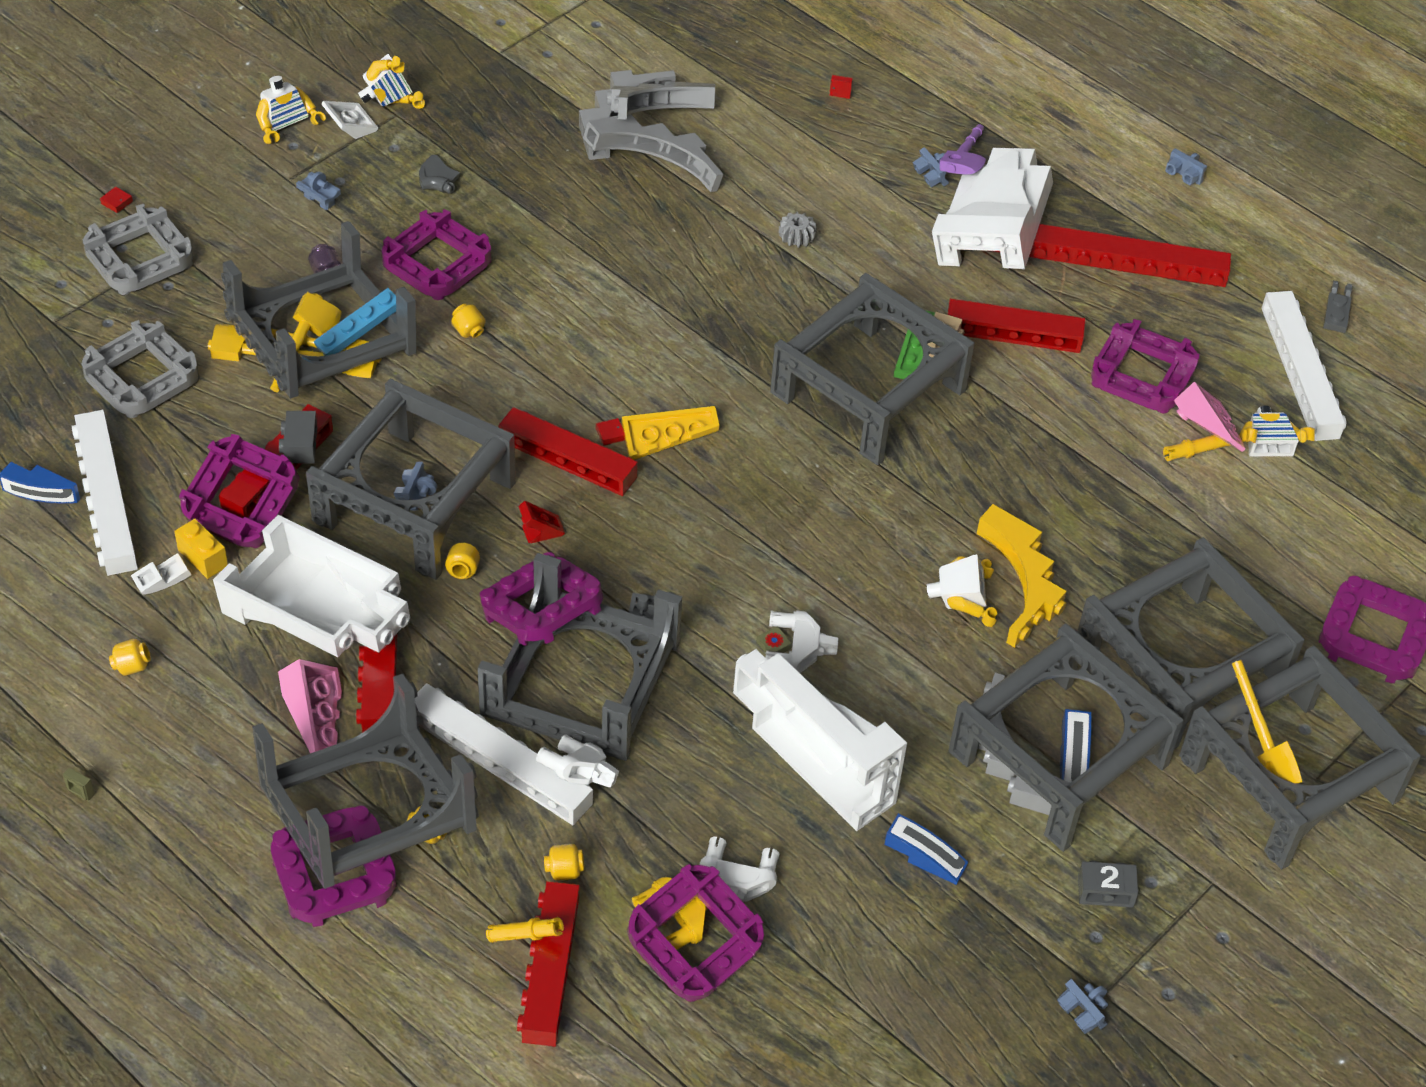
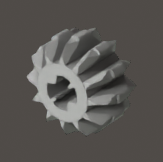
M798 212L795 214L788 213L787 216L782 217L779 226V236L782 238V242H788L789 247L796 245L798 248L800 245L807 247L808 243L813 242L816 233V223L813 221V217H807L806 213L799 214Z

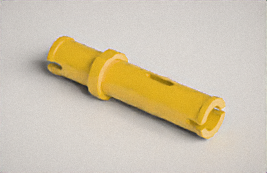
M1211 435L1192 441L1186 439L1180 444L1165 446L1163 448V455L1169 454L1165 459L1166 461H1171L1182 457L1191 458L1197 453L1231 445Z
M531 918L527 922L489 925L487 928L493 930H486V937L491 943L527 938L541 940L547 936L562 935L561 931L564 930V925L560 918L545 920Z

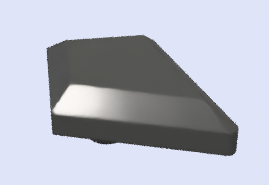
M633 593L629 613L646 616L653 620L655 596Z

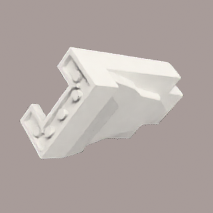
M993 148L988 163L984 164L979 171L973 174H962L950 209L946 214H938L932 230L939 266H960L962 261L960 250L1000 251L1003 268L1025 269L1053 185L1051 166L1037 165L1035 149Z
M277 515L262 530L266 548L240 574L238 568L229 563L213 579L223 614L244 625L250 620L273 624L336 657H339L344 650H347L354 640L379 653L385 645L390 644L393 637L401 628L408 624L410 619L407 601L397 597L401 591L399 574L280 515Z
M755 649L749 654L742 655L737 660L733 693L754 713L752 729L856 831L896 804L907 742L886 722L876 727L844 705L829 700L779 653L772 658H765Z

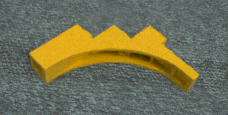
M992 504L980 517L977 534L999 549L1012 564L1019 576L1024 594V611L1009 628L1006 642L1015 648L1021 640L1026 641L1031 633V628L1034 625L1038 626L1043 618L1050 622L1056 614L1060 615L1064 611L1067 604L1064 601L1067 591L1051 582L1054 576V572H1052L1054 561L1039 553L1042 547L1040 542L1042 532Z

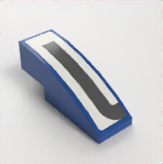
M10 462L0 472L2 490L15 496L46 503H78L80 501L76 483L39 465H36L29 471Z
M1065 709L1062 720V744L1060 748V779L1071 783L1089 769L1091 712Z
M899 813L886 834L885 845L909 856L908 863L955 885L958 884L968 866V861L944 840Z

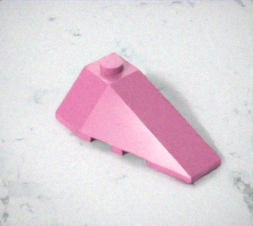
M1193 382L1174 400L1179 408L1177 413L1185 421L1191 420L1199 427L1241 452L1246 449L1241 437L1235 431V425L1230 422L1232 420L1231 416L1223 404L1196 382Z
M299 659L280 670L278 674L282 696L311 754L337 744L338 733L335 729V722L339 719L340 711L337 710V701L341 699L342 690L337 667Z

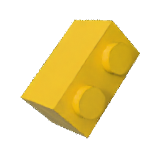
M196 519L191 520L174 531L178 551L207 579L222 571L228 565L225 547Z

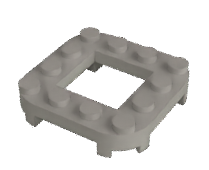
M144 204L136 206L137 213L99 228L96 223H93L88 227L89 231L84 236V239H82L87 258L108 285L118 290V293L121 295H127L131 291L144 288L193 265V254L189 237L184 238L167 217L166 209L161 206L159 209L145 208ZM149 232L164 250L165 254L130 268L127 263L123 264L111 248Z
M139 320L131 323L132 330L97 350L92 345L85 350L86 355L81 365L86 381L117 411L126 414L129 418H135L139 414L151 410L187 389L199 379L195 354L192 350L187 352L165 332L164 325L159 321H156L155 324H140ZM146 349L169 369L166 373L138 389L133 384L128 386L111 370Z

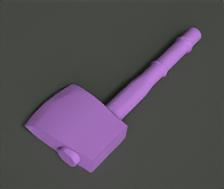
M978 124L973 128L972 133L957 151L947 150L940 160L941 171L956 174H973L983 167L986 161L984 157L968 153L978 137L982 135L984 131L983 125Z

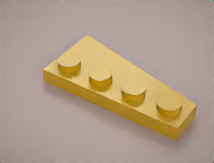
M715 406L622 417L628 457L633 460L719 431V421Z

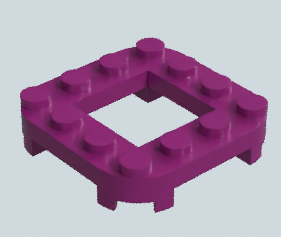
M443 209V213H428L427 210L419 213L420 220L394 239L389 236L384 239L382 263L388 271L423 294L432 296L434 300H442L491 263V245L486 234L483 233L478 236L451 219L450 211ZM435 237H438L464 254L443 271L438 268L431 271L410 256Z
M1133 319L1132 323L1120 325L1116 323L1112 327L1111 334L1098 357L1095 356L1091 371L1092 385L1095 388H1100L1105 392L1146 408L1157 410L1163 414L1168 413L1171 408L1176 406L1174 400L1185 391L1195 373L1199 354L1191 346L1192 341L1184 337L1182 343L1140 328L1142 321ZM1130 348L1171 363L1164 379L1160 381L1158 386L1118 372Z
M231 434V437L222 438L217 442L213 440L207 447L210 451L187 491L182 489L180 492L181 510L189 522L196 519L206 530L220 538L241 547L258 548L264 542L262 530L277 515L282 516L297 490L300 476L286 456L282 454L281 456L244 441L239 435ZM233 464L270 480L249 519L238 517L210 504Z
M544 553L543 555H550L561 560V588L569 593L536 614L515 602L514 599L534 588V561L480 592L485 619L489 624L496 621L515 633L519 643L526 646L528 641L543 639L545 644L554 641L552 632L586 611L593 615L601 611L600 604L603 601V593L599 580L566 559L556 557L554 553Z
M1350 576L1347 581L1340 585L1319 635L1318 643H1321L1323 648L1329 653L1328 658L1337 662L1338 657L1370 668L1387 675L1385 682L1395 684L1396 680L1412 679L1426 650V603L1370 580L1362 579L1358 576ZM1360 604L1408 622L1397 651L1348 633Z
M365 806L345 808L322 815L328 824L330 843L351 837L352 841L357 843L382 833L376 818L368 812ZM286 827L276 831L272 836L271 855L273 866H275L288 904L289 913L293 919L297 918L303 922L312 923L313 927L322 926L323 919L373 903L376 904L377 908L387 904L386 900L392 895L395 887H397L395 867L391 856L388 855L364 864L363 867L366 873L364 876L335 884L326 889L322 888L314 891L300 853L301 851Z
M688 864L681 868L680 873L641 905L638 904L634 908L627 929L629 940L635 950L676 995L689 1002L706 998L756 956L764 938L761 917L758 913L754 915L720 878V872L713 866H691ZM698 897L733 937L699 966L692 968L658 929L694 898Z

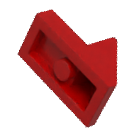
M523 501L518 506L522 515V522L524 523L522 528L528 543L557 538L565 534L558 515L528 501Z

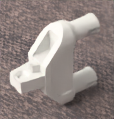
M771 610L769 627L792 628L794 637L792 651H789V654L766 650V658H772L779 653L801 673L817 661V656L837 654L838 637L820 633V626L807 612L796 610L793 614Z
M567 734L561 738L558 750H562L568 753V755L561 756L546 747H542L537 754V763L555 770L558 777L571 783L590 784L594 782L612 787L619 774V770L605 762L606 755L599 746L590 742L583 744Z
M717 837L710 838L707 854L701 859L699 865L715 867L720 872V878L742 902L759 897L776 885L777 875L775 869L780 855L777 850L773 849L771 858H769L770 848L763 849L760 866L756 868L723 861L722 857L727 844L723 838H719L718 846L716 847Z

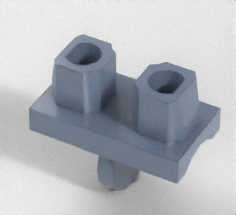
M925 147L919 150L921 157L913 162L916 172L922 174L929 169V172L923 176L930 187L941 183L943 186L949 184V181L945 178L946 171L940 170V160L945 153H936L933 157Z
M1175 148L1171 152L1165 171L1170 175L1179 173L1182 175L1183 182L1188 185L1193 183L1200 185L1204 180L1203 175L1207 166L1199 162V154L1193 153L1191 156H1188Z
M310 172L304 180L296 182V187L304 192V197L309 200L315 199L319 201L320 207L325 210L335 205V198L341 195L340 189L326 181V175L322 172Z
M416 462L413 469L404 470L402 481L405 487H396L394 492L396 499L417 500L436 492L437 484L433 480L434 477L425 472L423 462ZM414 507L411 510H418V507Z
M1070 979L1065 983L1067 990L1057 999L1059 1005L1067 1014L1080 1005L1084 1012L1075 1018L1074 1021L1084 1034L1097 1026L1103 1029L1107 1025L1104 1020L1105 1016L1095 1005L1098 1004L1102 1010L1108 1006V1003L1103 999L1107 990L1104 986H1099L1095 989L1088 983L1084 987V990L1089 994L1086 996L1077 984Z

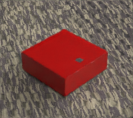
M832 75L829 96L850 99L853 78Z
M114 187L103 195L100 201L102 205L118 213L132 203L133 199L130 194L118 187Z
M618 418L596 423V431L603 446L625 441V433Z

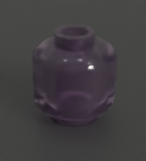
M327 244L316 245L311 249L308 256L314 274L341 265L335 248Z

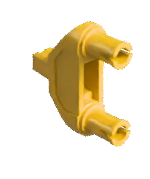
M659 878L653 882L651 888L632 897L634 907L645 902L672 878ZM698 897L694 898L673 916L682 928L665 938L676 950L689 943L697 944L702 941L705 912L708 908Z

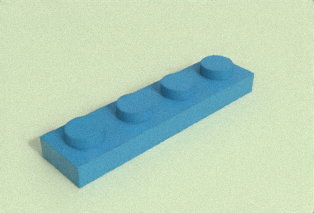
M389 288L385 289L314 340V344L324 356L339 353L396 312V295Z

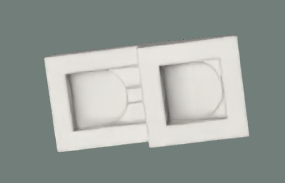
M177 553L157 567L153 562L149 563L132 574L131 577L142 595L175 585L192 574L181 556Z

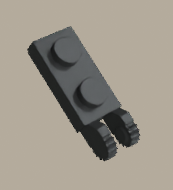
M1333 280L1331 291L1327 298L1323 328L1345 333L1352 299L1350 297L1352 284L1347 283L1344 295L1336 294L1339 284L1338 281Z

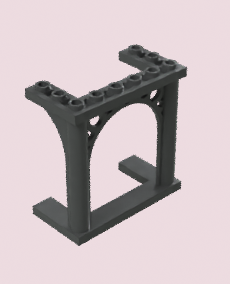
M350 221L341 223V265L276 287L258 288L250 286L242 281V273L232 260L223 262L221 278L225 285L223 298L226 302V309H224L226 319L234 324L237 334L243 336L247 347L253 349L258 361L266 366L269 376L275 378L279 389L285 391L290 399L299 396L298 388L403 350L408 356L416 353V300L405 287L396 289V312L381 322L390 335L327 356L299 354L296 351V342L285 328L276 331V340L273 337L271 325L276 315L285 307L300 301L307 292L321 294L350 284L365 304L380 294V291L361 270L360 233ZM261 317L266 319V321L255 322L252 318Z
M864 273L860 277L859 287L789 342L786 343L780 339L775 343L770 393L786 404H789L794 400L797 376L864 421L859 453L878 466L884 461L889 421L941 379H943L942 384L958 395H962L966 391L974 342L915 305L912 301L898 294L895 290L884 285L878 279ZM879 318L897 322L909 329L922 346L923 358L917 369L877 402H874L806 356L808 352L837 329L853 320L854 326L870 337L877 333ZM933 342L936 345H938L939 348L930 347L928 343Z
M390 378L385 383V395L319 469L311 466L306 472L312 521L321 527L324 526L333 530L338 525L336 504L348 507L357 514L367 516L378 524L386 525L399 534H405L413 538L415 570L423 576H429L437 580L442 574L440 550L443 540L454 517L489 473L491 481L511 489L516 483L514 434ZM412 413L482 444L446 488L422 499L398 500L381 495L364 481L360 472V461L363 453L387 424L389 434L410 442L414 437ZM344 477L356 478L353 483H347L341 479ZM428 504H434V505L430 506V507H431V511H429V508H428V506H427ZM418 507L423 511V515L419 517L411 513L410 510Z
M1204 537L1195 542L1193 551L1101 599H1098L1095 595L1086 598L1078 628L1081 636L1092 645L1098 647L1099 650L1102 640L1108 642L1115 649L1117 655L1124 659L1133 669L1135 675L1140 677L1149 686L1151 692L1157 695L1168 708L1177 712L1184 720L1174 749L1179 747L1186 724L1192 718L1194 710L1204 706L1216 695L1238 683L1232 663L1242 660L1245 670L1248 672V677L1264 668L1263 673L1269 678L1296 663L1305 640ZM1213 579L1269 636L1267 639L1219 665L1208 668H1188L1163 659L1146 644L1139 629V614L1143 606L1151 598L1182 581V589L1199 604L1205 601L1211 580ZM1132 608L1134 612L1131 613L1128 609ZM1117 617L1127 618L1132 624L1122 625ZM1172 674H1181L1184 682L1178 685L1171 677ZM1191 675L1197 677V678H1193L1192 683H1190V681H1191V677H1190V676H1191Z
M537 553L534 558V594L529 611L534 614L567 594L561 592V560ZM658 589L654 597L653 620L646 616L635 615L623 609H616L601 603V611L596 615L586 611L552 632L553 636L561 632L574 629L601 631L621 642L630 653L634 665L631 683L621 704L606 699L602 707V729L512 701L535 653L544 643V639L528 641V644L525 646L519 643L517 637L503 666L481 661L478 667L480 715L561 740L563 735L567 734L583 744L590 742L599 746L605 755L627 761L630 754V739L671 650L677 651L680 644L682 596ZM635 639L648 642L643 646H633L631 644ZM644 653V658H640L637 654Z
M1065 623L1059 628L1057 638L972 704L964 700L958 705L948 751L963 765L969 767L975 761L978 743L982 744L1052 806L1044 836L1064 852L1071 846L1081 808L1084 804L1144 757L1161 771L1169 766L1184 720L1177 712L1162 703L1156 695L1151 694L1140 685L1138 680L1123 671L1116 662L1106 657L1098 647L1089 643L1077 630L1072 629ZM1078 664L1082 666L1080 670H1077ZM1078 678L1097 685L1115 700L1123 716L1124 731L1119 743L1109 753L1068 786H1065L989 720L1042 681L1053 679L1062 688L1067 690L1073 685L1074 679ZM1133 713H1138L1143 718H1145L1146 721H1135L1130 717V715ZM1130 728L1137 729V732L1133 733Z
M1315 646L1306 649L1301 661L1252 687L1260 710L1289 694L1297 705L1307 713L1314 709L1320 691L1323 688L1384 753L1326 784L1301 785L1286 781L1266 769L1254 755L1248 737L1252 717L1246 705L1244 695L1240 693L1209 711L1203 706L1194 710L1179 754L1184 765L1190 767L1195 774L1204 770L1210 752L1217 756L1225 765L1227 771L1240 781L1245 791L1259 802L1263 811L1276 821L1264 851L1269 860L1275 863L1281 870L1290 865L1300 840L1317 823L1356 797L1376 787L1392 805L1399 802L1421 757ZM1238 720H1241L1243 722V725H1240L1236 722ZM1225 730L1237 731L1240 733L1241 738L1232 739ZM1285 790H1291L1295 793L1296 801L1294 803H1291L1283 795ZM1303 793H1308L1309 795H1311V796H1306V798H1305L1306 801H1303V799H1304Z
M404 674L393 677L394 695L391 703L373 726L352 739L276 766L273 739L263 723L252 726L260 787L324 889L335 885L334 876L450 831L461 827L466 834L477 831L476 819L479 817L475 806V799L478 797L474 786V779L476 778L475 768L472 763H467L460 754L451 758L452 772L445 769L440 755L433 752L428 738H423L420 734L416 720L419 717V711L415 704V698L418 696L417 689L413 682L409 683ZM399 748H407L408 752L406 755L401 757L394 755ZM414 758L415 763L410 762V760ZM371 761L397 764L408 769L418 777L424 787L425 796L422 806L410 820L394 829L331 852L328 824L318 808L306 811L307 826L284 790L344 767ZM437 791V795H433L432 792ZM434 802L445 803L440 809L430 806Z

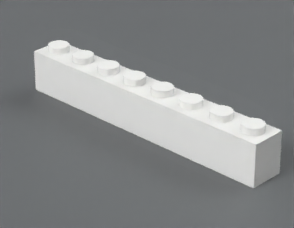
M1292 291L1268 292L1265 295L1261 309L1307 427L1315 429V441L1340 439L1343 429L1346 428V418L1341 414L1339 401L1333 394L1332 383L1327 379L1325 366L1321 364L1319 359V351L1313 344L1312 334L1306 326V319L1300 312L1299 301L1295 299Z
M104 410L74 415L76 425L72 426L74 440L79 439L80 441L75 443L77 456L83 457V460L79 461L81 475L86 474L87 478L82 479L85 493L90 492L91 495L86 497L88 510H94V514L90 515L92 529H98V533H93L96 548L101 547L102 551L97 552L100 567L105 566L107 576L138 570Z
M426 683L417 692L418 696L415 698V704L419 711V717L416 718L418 726L563 820L574 825L593 805V789L589 784L571 783L558 777L555 770L536 762L537 753L529 749L524 742L513 739L502 728L488 723L483 716L474 714L466 709L461 702L452 700L439 688H434Z

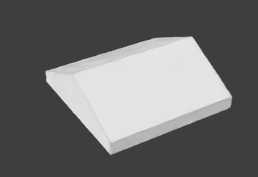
M322 102V106L338 126L353 138L357 139L378 130L377 125L359 103Z

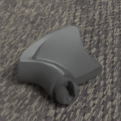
M431 155L419 170V183L422 190L434 189L442 193L451 194L455 190L454 182L460 177V172L446 166L437 155Z

